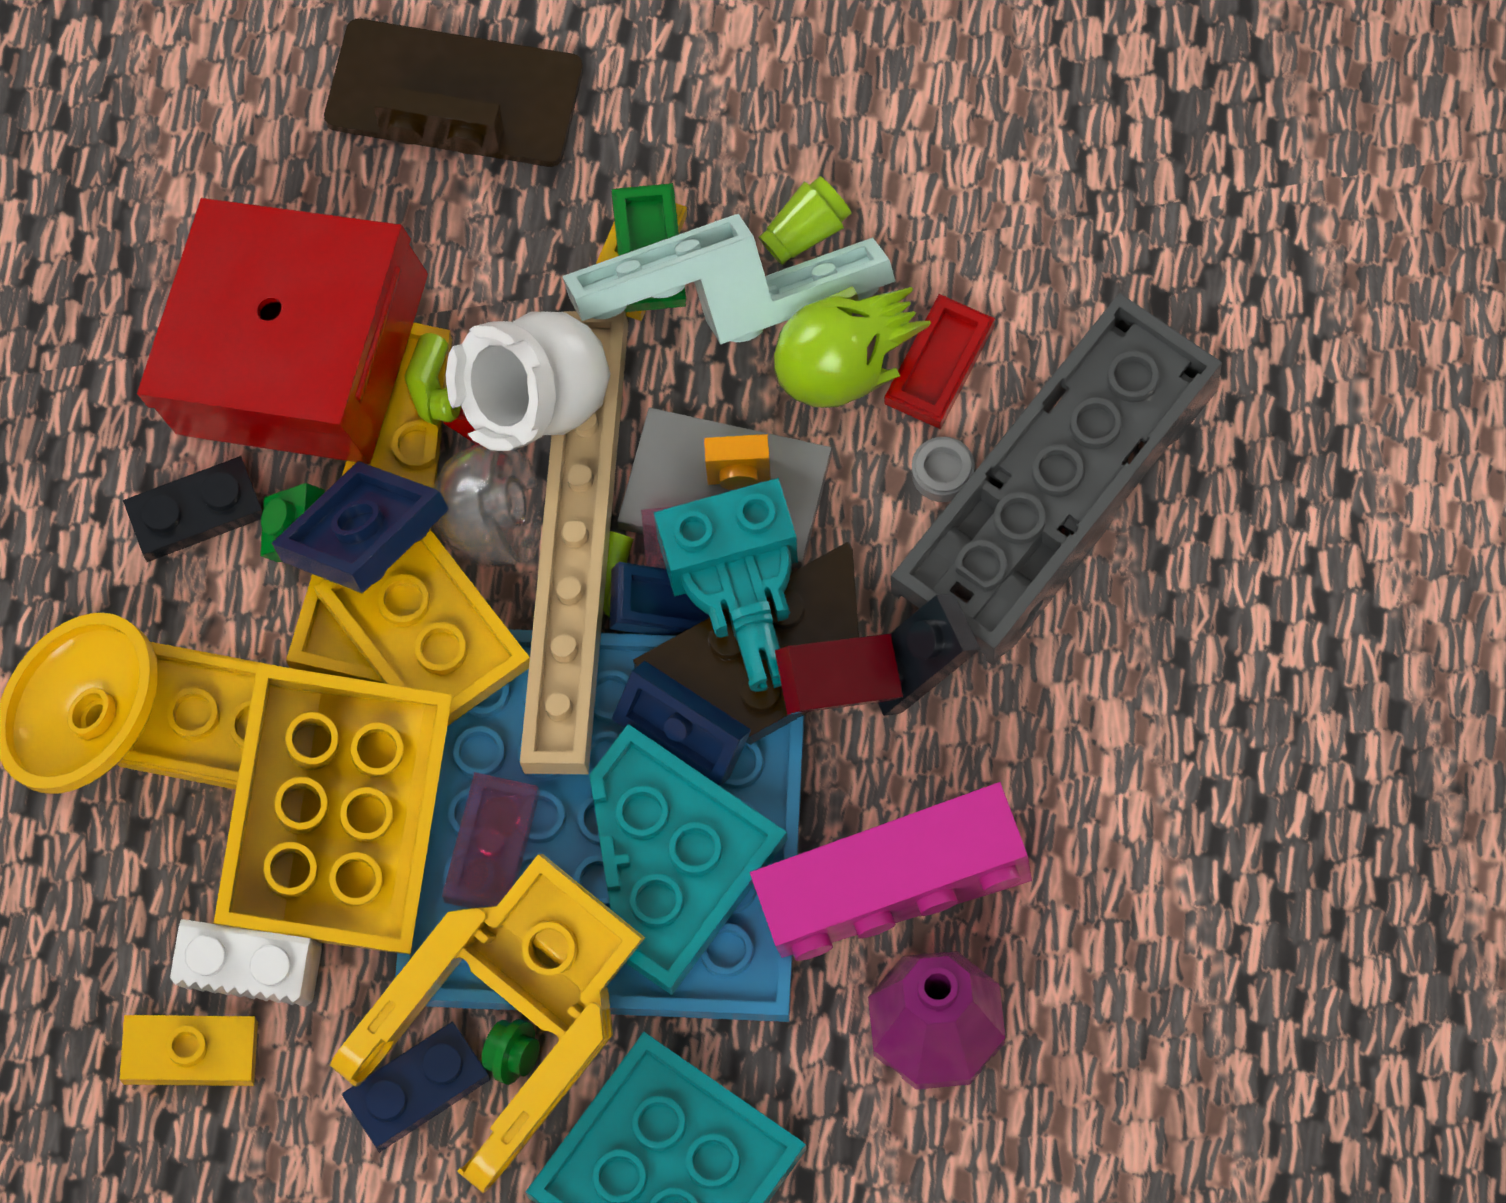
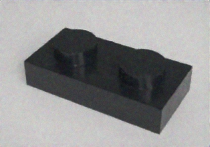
M241 456L123 500L146 562L261 520L263 513Z
M954 593L935 595L891 632L903 697L891 701L877 702L883 716L904 712L981 650Z

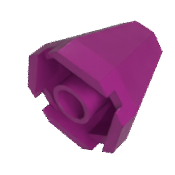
M958 951L902 956L868 996L873 1055L887 1067L889 1065L898 1072L901 1078L916 1090L971 1085L981 1073L985 1064L1005 1044L1000 985Z

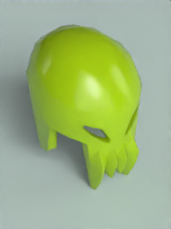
M851 286L798 310L780 331L774 353V370L780 386L796 401L811 407L830 408L839 407L859 399L890 380L900 377L897 368H882L884 355L931 324L930 321L909 322L916 312H903L911 302L899 301L909 295L913 288L899 289L858 301V294L854 287ZM852 313L860 314L863 317L852 316ZM874 336H876L872 355L867 361V347Z

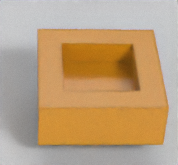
M768 434L704 438L708 485L720 484L722 488L736 490L758 484V482L771 480Z

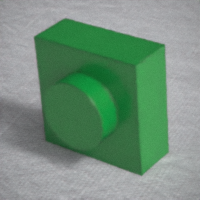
M304 483L264 497L263 513L261 516V557L275 562H282L272 542L325 493L324 489Z

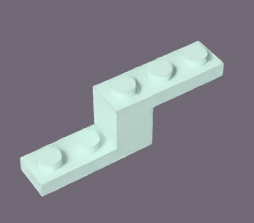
M739 214L562 276L569 299L582 321L590 318L608 319L622 313L629 304L649 297L666 298L682 291L686 284L694 282L705 320L720 344L729 341L745 342L754 339L763 332V329L789 320L804 306L829 297L851 286L856 290L858 300H862L874 295L879 290V287L895 282L890 259L873 237L765 276L754 236Z

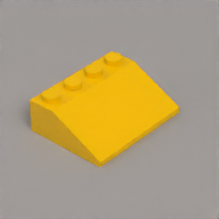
M257 663L213 923L311 938L326 944L411 954L453 694Z

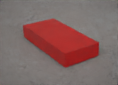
M939 294L925 321H930L931 324L917 334L898 370L900 377L893 379L884 396V404L941 429L995 327V318Z

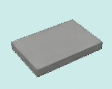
M648 408L619 513L618 528L657 537L653 512L732 491L722 488L720 484L708 485L704 438L768 434L771 480L779 478L797 536L798 563L791 564V567L799 569L804 565L832 457V447Z

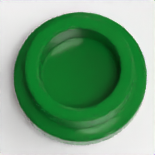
M516 1019L513 1022L500 1020L489 1032L483 1046L482 1066L493 1073L496 1081L510 1085L520 1076L528 1075L533 1069L540 1050L539 1041L535 1039L533 1024L523 1019Z

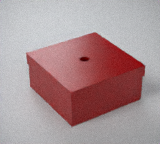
M201 198L137 395L147 407L154 408L174 433L178 435L371 464L428 277L427 271L409 245L411 238L401 224Z

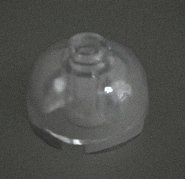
M478 443L464 448L445 462L435 482L434 489L440 491L449 510L432 528L440 532L443 541L460 559L483 567L514 566L520 562L530 561L535 557L541 539V509L528 519L527 490L538 488V483L525 451L521 447L510 451L489 450Z

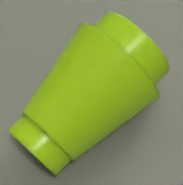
M819 176L810 185L805 181L801 184L769 224L767 230L758 238L771 255L783 265L790 258L796 257L844 229L842 222L852 212L835 189L823 177Z

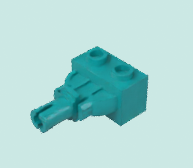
M779 478L653 512L657 539L674 597L687 594L689 599L700 610L710 616L716 637L720 638L728 636L727 624L722 611L726 610L730 618L734 637L740 648L749 678L750 690L755 692L768 690L762 659L767 663L774 688L781 686L775 650L780 649V645L773 626V618L767 598H770L778 622L789 617L790 611L784 592L790 580L791 564L798 563L797 536Z

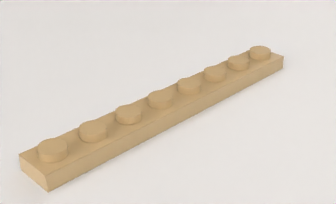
M564 311L586 324L602 342L610 371V378L602 406L586 422L564 435H551L520 765L524 774H589L628 336V320L625 311L608 319L590 318L585 321L581 320L577 311Z

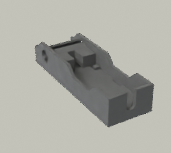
M1119 293L891 575V594L898 599L900 596L904 597L919 609L935 595L952 594L955 592L968 603H965L955 595L981 649L979 651L986 655V661L994 666L1002 655L1018 643L1109 528L1122 503L1165 449L1183 435L1218 389L1222 362ZM1141 441L1145 443L1132 462L1123 465ZM998 482L1003 485L1000 490L995 487ZM1063 525V528L1071 532L1073 536L1069 534V536L1066 537L1058 530Z

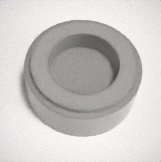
M935 437L927 440L919 446L912 459V480L916 489L924 497L936 502L952 501L975 472V462L969 448L961 441L951 437Z

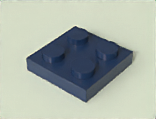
M358 461L272 542V545L282 562L363 594L372 584L378 582L385 575L386 570L414 543L424 538L429 529L449 508L439 490Z

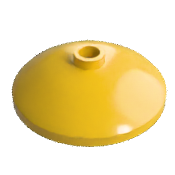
M90 613L73 618L57 626L42 637L27 652L11 675L0 700V761L10 776L31 790L40 793H65L79 789L105 775L129 753L148 722L157 688V661L147 636L131 622L118 615Z

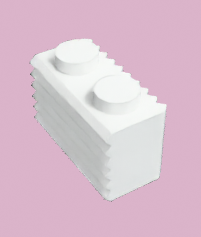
M181 919L170 978L176 986L189 990L193 988L202 992L206 990L215 994L219 992L228 996L232 994L238 997L245 996L251 999L258 998L264 1001L271 1000L277 1003L284 1002L290 1005L297 1004L306 1007L313 1002L322 943L311 938Z

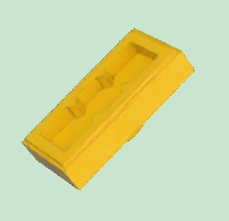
M124 1015L120 1081L123 1085L254 1086L258 1021L255 1016Z

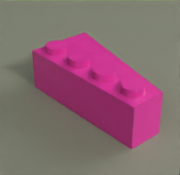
M1001 782L750 872L772 938L781 958L794 955L796 961L811 959L830 951L833 948V942L855 935L858 938L872 937L888 931L898 922L917 916L936 914L954 905L1032 881L1028 855Z

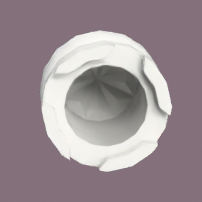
M529 312L513 322L492 321L476 325L469 329L471 332L467 334L463 343L453 346L449 352L445 377L450 405L452 408L462 407L467 421L476 430L468 433L473 441L489 450L510 451L527 446L543 435H564L586 422L602 406L610 378V371L602 342L586 324L565 312Z

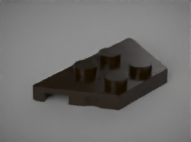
M849 542L791 572L789 583L784 592L790 611L787 619L778 622L770 598H767L780 649L793 645L859 637L853 549ZM726 610L722 611L727 624L728 636L716 637L711 619L708 618L633 659L634 668L643 661L648 662L750 728L751 732L746 741L749 745L808 713L787 715L782 685L774 688L767 663L764 659L761 661L767 677L766 684L768 690L759 692L750 690L749 678Z

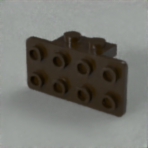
M358 18L350 21L346 27L324 112V119L327 127L337 132L456 151L463 154L554 167L563 158L582 79L583 63L578 55Z

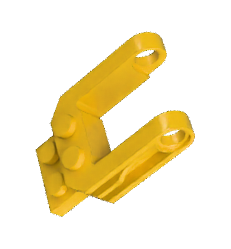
M538 854L497 906L460 909L446 913L346 1039L331 1060L330 1067L354 1087L359 1086L386 1057L439 988L464 959L474 975L542 1031H549L559 1039L558 1043L491 1125L490 1129L493 1132L485 1143L457 1171L478 1190L485 1193L512 1163L613 1036L607 985L645 937L544 854Z

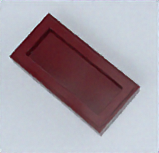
M891 633L793 645L775 650L787 715L885 702L903 697Z

